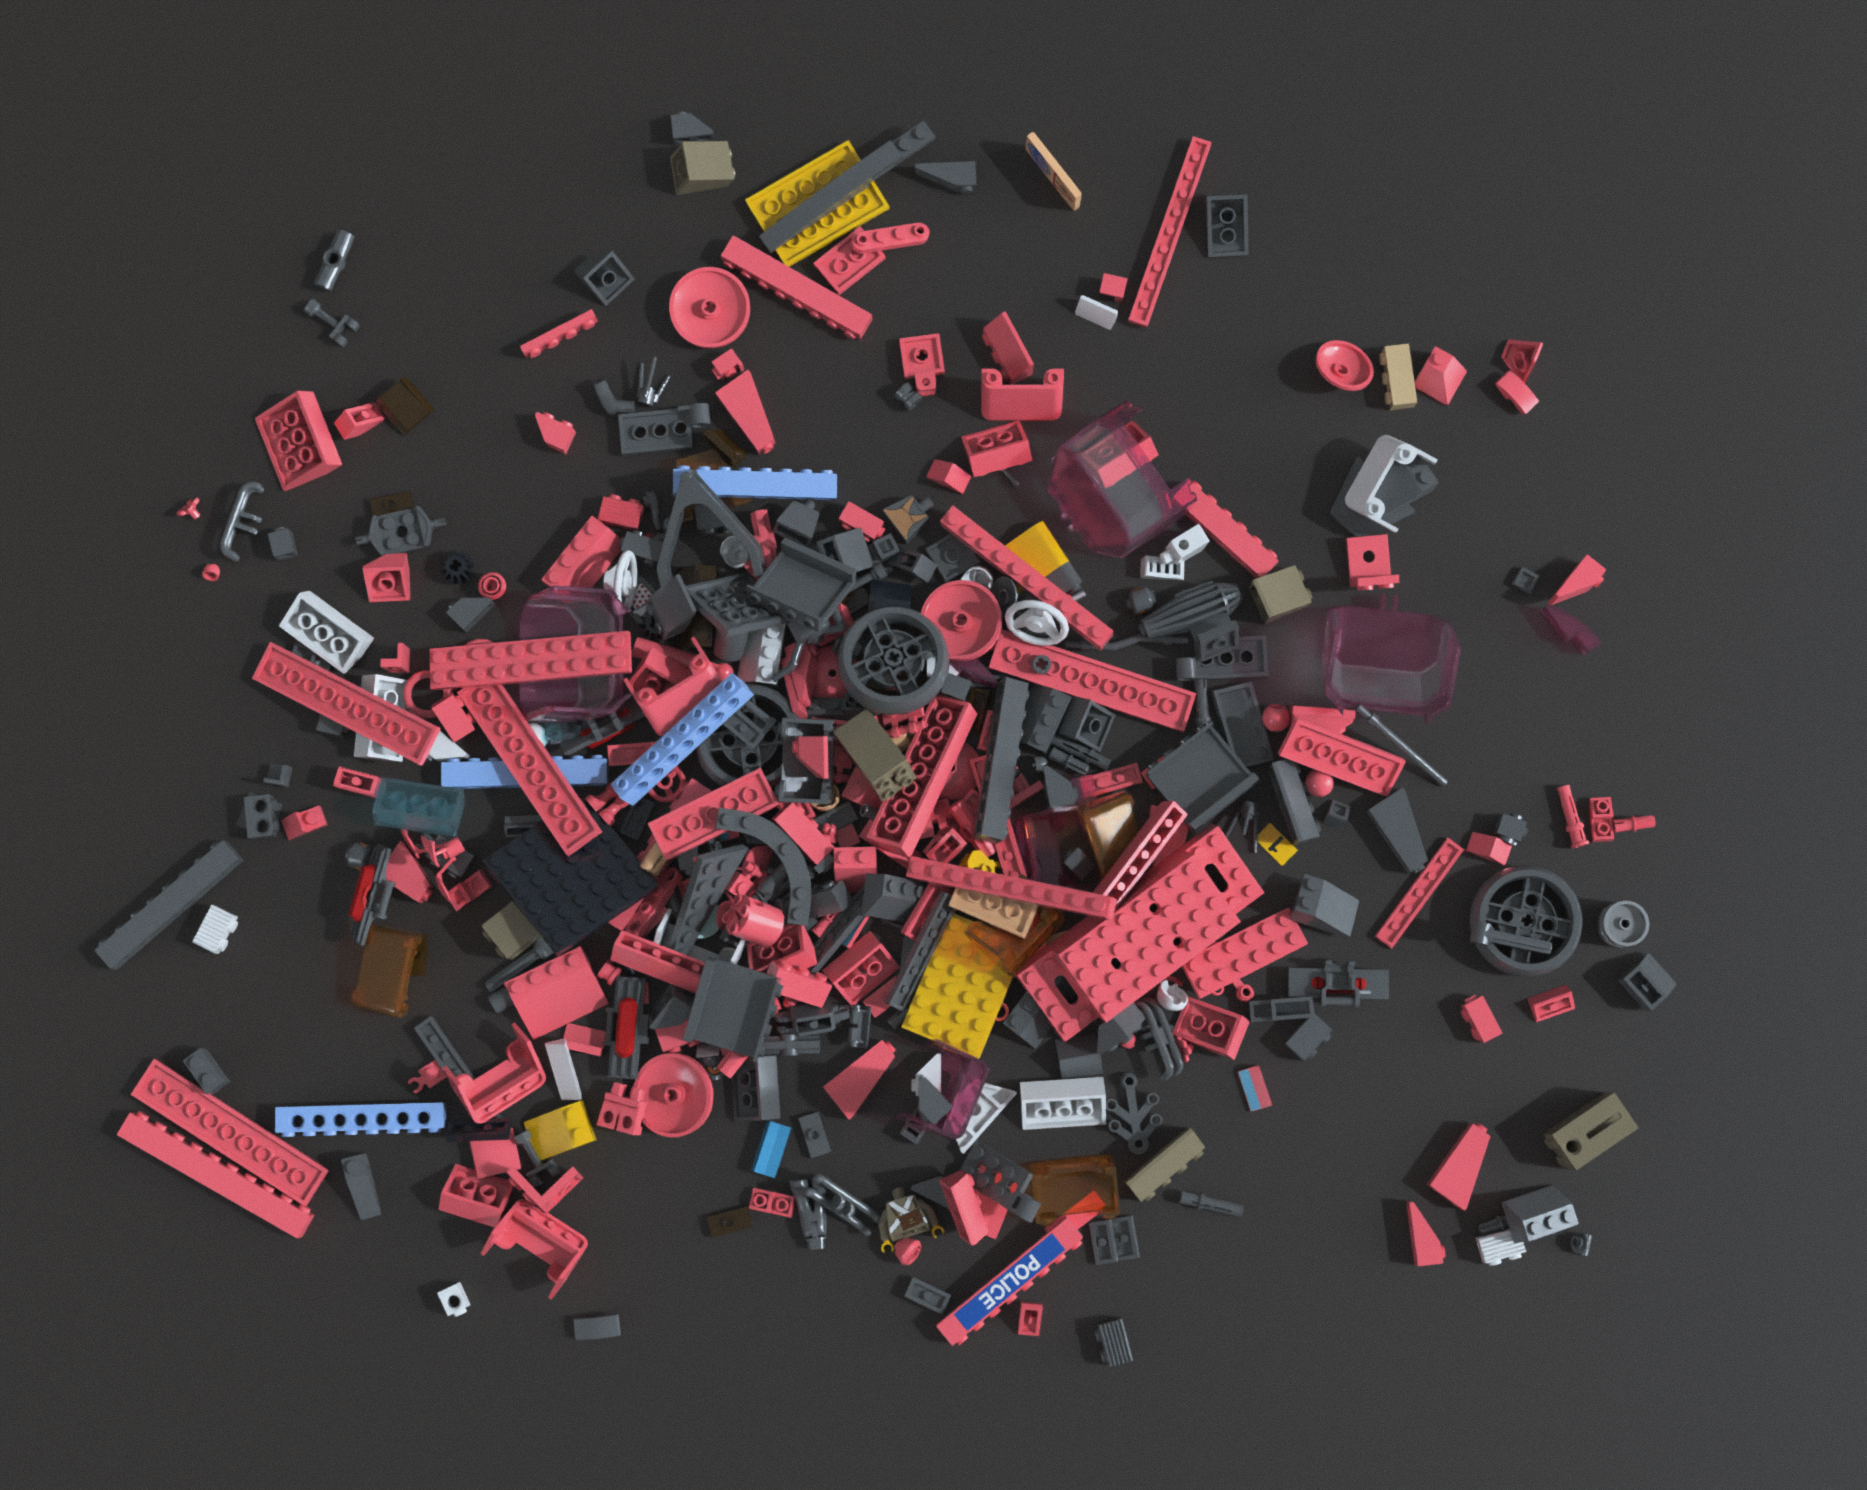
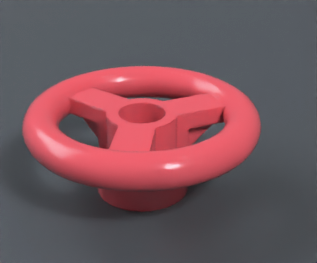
M678 765L664 777L669 780L667 785H662V780L657 783L659 788L665 790L667 796L658 795L652 788L648 794L653 799L665 803L672 802L683 793L681 789L686 782V777ZM678 774L680 785L673 794L671 786L673 778Z

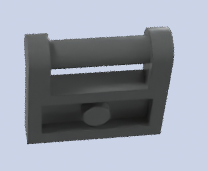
M749 699L723 725L748 746L755 749L777 723V720L774 717H769ZM746 707L766 725L761 729L740 710Z

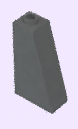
M1402 787L1367 810L1366 813L1407 874L1412 871L1416 874L1425 868L1423 864L1428 859L1406 791Z

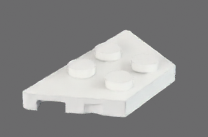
M972 1080L952 1103L953 1107L946 1114L963 1154L1017 1094L1015 1091Z

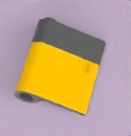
M1043 521L1035 524L1005 545L1063 592H1070L1072 595L1082 588L1080 586L1083 583ZM1015 584L1017 596L1021 601L1035 600Z

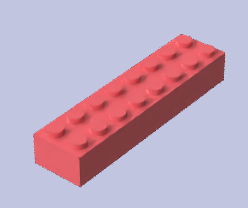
M939 694L930 701L924 714L925 716L922 718L926 727L915 733L905 754V758L912 768L916 779L909 786L902 788L892 798L886 799L882 803L866 836L874 847L907 858L912 856L976 719L977 712L969 702Z

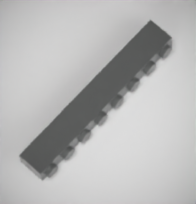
M1009 677L998 681L973 836L974 839L993 844L1004 841L1008 834L1006 826L1007 819H1009L1011 814L1009 806L1010 800L1014 795V788L1012 787L1017 775L1016 761L1020 756L1019 742L1023 736L1022 723L1026 717L1025 703L1029 698V683Z
M224 840L215 842L210 847L211 850L206 855L199 856L190 869L186 868L181 871L176 881L166 884L162 888V893L151 897L146 902L147 905L142 910H136L126 924L122 923L117 926L112 936L105 937L98 943L99 947L95 949V952L110 969L117 970L244 861L229 842Z

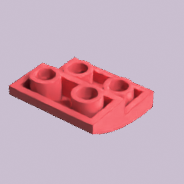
M513 1128L510 1130L508 1140L469 1141L477 1179L505 1173L512 1166L516 1170L521 1169L516 1141L513 1138Z

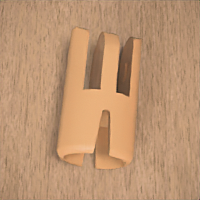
M657 841L640 864L641 868L653 876H658L667 863Z

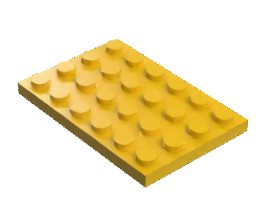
M849 140L745 199V202L763 232H765L801 203L861 161ZM873 181L870 183V187L775 251L782 263L790 267L890 209Z
M953 913L928 962L902 1028L979 1060L1014 977L1013 971L1017 969L1027 943Z

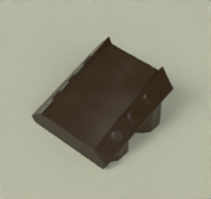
M407 377L400 378L396 384L379 396L375 402L403 435L410 432L435 410Z
M726 430L704 431L705 441L734 468L743 459H746L747 449H742L726 434Z

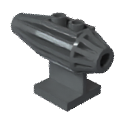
M1213 581L1200 583L1197 587L1189 590H1182L1175 595L1174 599L1140 620L1141 624L1138 625L1140 634L1149 639L1191 632L1198 646V657L1201 662L1239 648V626L1236 620H1230L1229 615L1243 602L1242 594L1236 583H1213Z

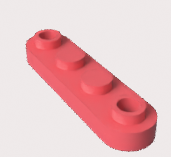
M923 223L862 231L854 234L851 240V247L855 252L864 254L921 245L927 241L930 232ZM859 239H863L865 243H861Z

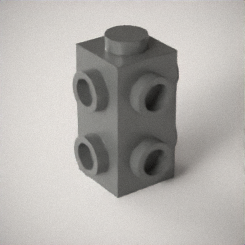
M633 530L632 533L627 531L626 535L621 537L619 543L621 552L630 550L634 553L636 560H643L644 564L656 567L664 539L653 536L651 539L645 537L644 533Z

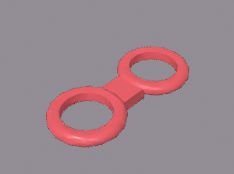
M475 639L467 642L464 646L494 642L488 639ZM423 670L415 673L407 680L403 688V700L407 709L412 714L420 718L431 719L437 717L432 709L422 710L412 700L414 685L420 680L430 679V670ZM459 688L443 690V698Z

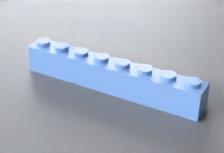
M677 466V469H673V496L677 494L681 474L690 470V466ZM699 466L697 470L700 477L718 497L836 501L837 474H833L832 470H821L820 473H812V470L802 469L800 473L792 472V469H780V472H771L772 469L760 468L759 471H751V468L743 467L739 468V471H731L730 467H718V470H710V467Z
M592 755L591 759H583V756H571V759H563L562 756H551L571 786L609 785L608 759H604L603 755ZM468 758V762H460V759H447V762H441V787L444 789L521 788L506 764L501 761V758H488V761H480V758Z

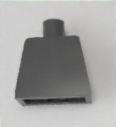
M806 499L803 504L793 501L777 519L773 533L808 548L819 517V512L814 510L815 503L810 499Z

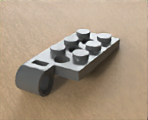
M696 403L678 406L677 409L618 414L622 456L693 449L691 429L705 428L711 425L709 404ZM677 425H685L687 427L686 431L683 434L676 433L675 428ZM657 427H665L666 433L663 436L656 435L655 430ZM637 429H645L646 435L643 438H637L635 436Z
M1266 635L1239 637V648L1226 652L1232 657L1231 662L1228 664L1221 661V655L1211 658V663L1207 665L1201 663L1195 640V658L1188 657L1175 660L1177 681L1269 676ZM1249 652L1252 655V661L1248 663L1243 662L1241 654Z
M975 1140L960 1170L972 1176L975 1184L972 1186L974 1189L1020 1218L1032 1223L1042 1203L1024 1194L1034 1174L982 1142ZM985 1163L986 1171L981 1174L980 1167ZM998 1173H1001V1181L996 1183L995 1177ZM1016 1182L1017 1189L1014 1193H1011V1185Z

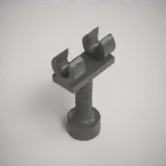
M314 299L310 300L304 312L311 317L317 315L335 328L329 337L344 347L348 341L340 333L346 326L357 331L360 327L359 323L347 314L338 322L320 309L321 304Z
M526 1129L513 1138L517 1145H524V1149H526L528 1156H530L529 1158H531L535 1166L534 1169L526 1173L532 1186L535 1188L542 1183L537 1172L547 1167L550 1175L555 1177L559 1175L560 1171L553 1158L544 1163L541 1162L530 1142L532 1135Z

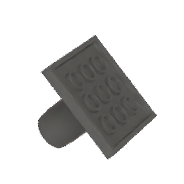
M749 572L685 586L695 608L716 627L713 653L716 657L725 661H738L743 657L750 631L792 622L782 615L770 612L768 609L747 600V585L754 586L758 581Z

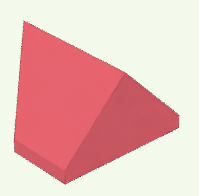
M1508 339L1501 358L1510 371L1525 383L1537 361L1543 344L1541 342Z

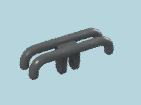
M247 482L240 487L220 540L221 552L233 562H237L240 559L239 555L231 550L237 529L254 535L258 531L253 527L241 524V518L256 523H261L262 520L258 516L244 512L250 494L254 492L261 494L264 492V487L258 482Z
M1144 998L1139 1002H1134L1138 1009L1144 1013L1151 1030L1140 1035L1141 1040L1154 1037L1156 1042L1145 1047V1050L1148 1052L1158 1048L1166 1069L1165 1072L1160 1074V1079L1166 1081L1171 1076H1177L1183 1069V1059L1162 1007L1153 998ZM1149 1006L1153 1008L1158 1019V1022L1160 1024V1028L1158 1027L1154 1015ZM1166 1044H1168L1171 1054L1174 1058L1175 1067L1173 1066V1062L1166 1047Z
M815 1174L813 1176L814 1181L834 1192V1197L830 1201L810 1187H806L803 1190L804 1195L814 1199L856 1227L864 1236H870V1228L853 1216L855 1207L868 1215L876 1223H879L881 1216L870 1206L825 1176Z

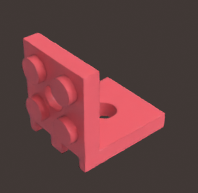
M1388 534L1346 538L1350 587H1357V591L1372 590L1373 585H1377L1378 589L1392 588L1394 583H1400L1399 574L1391 575ZM1366 551H1371L1374 555L1373 560L1369 563L1363 559V554Z
M513 1166L507 1171L511 1176L508 1179L509 1182L519 1191L523 1189L525 1192L522 1195L533 1206L537 1204L546 1213L583 1179L581 1174L574 1167H571L541 1196Z

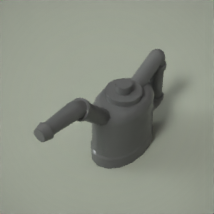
M838 609L832 614L836 624L830 625L828 620L819 632L807 629L795 621L786 623L796 643L788 665L772 676L774 682L779 681V679L795 670L804 645H818L822 642L825 635L844 632L847 629L845 620H843Z

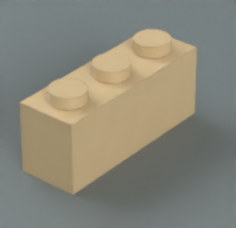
M1409 344L1385 346L1382 353L1379 354L1380 365L1384 366L1382 382L1387 387L1385 402L1389 404L1390 410L1414 408L1417 404Z

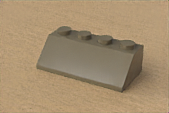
M1186 1128L1123 1182L1140 1202L1143 1200L1147 1202L1156 1195L1154 1191L1159 1186L1164 1188L1172 1181L1170 1177L1173 1174L1177 1173L1179 1175L1188 1167L1186 1165L1187 1162L1191 1159L1196 1161L1204 1154L1202 1150L1205 1146L1191 1128Z

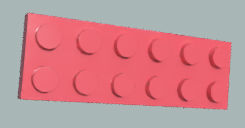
M1295 717L1278 751L1281 757L1388 797L1406 762L1402 757L1299 717Z
M759 768L649 822L648 825L666 861H669L729 831L716 829L718 807L750 812L760 816L778 807L779 803L762 769Z
M1288 907L1204 949L1185 963L1182 968L1198 999L1306 946L1308 942L1298 923L1290 920V908Z

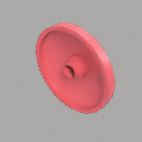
M716 267L698 268L687 273L675 285L669 302L670 317L678 334L690 344L706 349L720 348L735 341L745 330L750 317V300L744 285L732 273Z
M956 580L941 585L929 595L921 610V613L932 620L943 634L948 646L949 657L952 661H969L984 655L993 647L1001 633L1002 612L997 599L986 587L973 581Z
M666 1053L649 1060L638 1072V1079H635L634 1087L645 1090L643 1101L647 1102L642 1122L651 1131L665 1137H681L696 1131L707 1120L713 1105V1087L708 1073L698 1061L685 1054Z

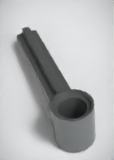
M1473 921L1470 943L1488 946L1492 942L1550 954L1552 950L1551 942L1496 931L1491 924Z
M539 937L533 942V949L486 981L485 985L490 992H494L504 985L505 982L511 980L540 958L547 960L555 955V953L543 938Z

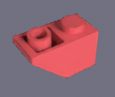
M536 412L535 417L546 445L566 454L576 434L574 428H572L573 425L565 420L561 422L554 420V416L547 412H543V414Z

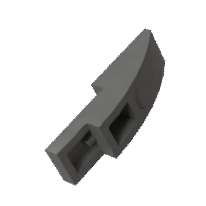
M844 693V698H812L811 705L806 707L808 715L806 718L812 719V717L849 721L867 708L855 701L849 693ZM869 710V711L872 713L873 716H876V715H879V714H880V713H877V712H874V711Z

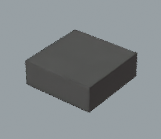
M1521 566L1511 585L1529 595L1540 576Z

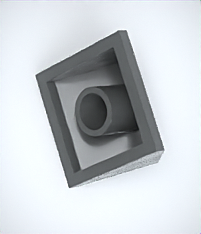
M1096 1032L1073 1036L1066 1042L1062 1039L1055 1040L1062 1080L1103 1074L1101 1054L1099 1055L1097 1052L1098 1040Z

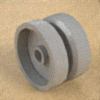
M1626 900L1609 904L1602 909L1597 919L1598 934L1602 940L1610 946L1618 948L1636 945L1644 940L1650 924L1648 915L1643 907L1635 902Z

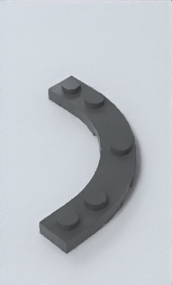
M718 807L716 829L752 835L766 843L777 854L786 869L789 881L790 897L786 923L808 926L812 895L811 881L806 862L794 841L780 827L761 816L750 812Z

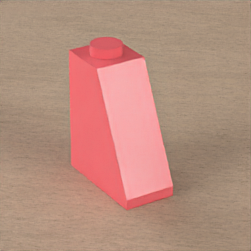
M399 841L389 857L386 868V880L396 882L395 887L417 902L423 903V901H428L433 893L431 890L433 885L414 854L409 850L407 844Z

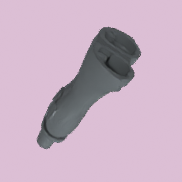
M802 854L810 879H813L817 876V872ZM782 862L773 873L760 882L757 889L754 890L755 894L751 898L771 904L789 890L788 876Z
M811 1177L812 1189L827 1198L828 1188L820 1183H816L813 1177ZM808 1178L790 1180V1187L797 1202L804 1241H807L808 1250L825 1248L824 1239H826L827 1230L826 1207L813 1199L814 1210H811L809 1197H806L803 1193V1190L809 1187Z

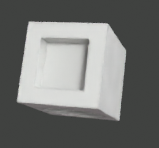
M460 1282L437 1293L448 1316L454 1314L457 1317L467 1312L466 1307L471 1305ZM452 1295L460 1299L458 1307L450 1303Z

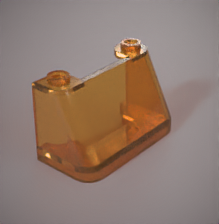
M1125 791L1077 806L1090 840L1097 869L1100 872L1098 874L1100 881L1106 876L1139 832L1131 808L1134 807L1131 794L1127 795Z
M1023 874L1019 877L1022 879L1030 880ZM1039 906L1025 938L990 923L984 925L980 921L970 924L965 934L1004 973L1012 976L1062 926L1065 917L1062 910Z
M377 924L370 926L357 989H354L352 994V1001L356 1007L396 1018L407 1015L408 1005L403 1001L408 999L406 994L413 959L417 954V951L413 949H416L417 944H421L423 934Z
M1100 1154L1033 1162L1029 1165L1030 1173L1034 1174L1031 1178L1033 1198L1042 1203L1035 1215L1036 1224L1042 1226L1051 1225L1057 1219L1056 1216L1098 1212L1105 1219H1111L1116 1217V1215H1120L1116 1166L1112 1155Z

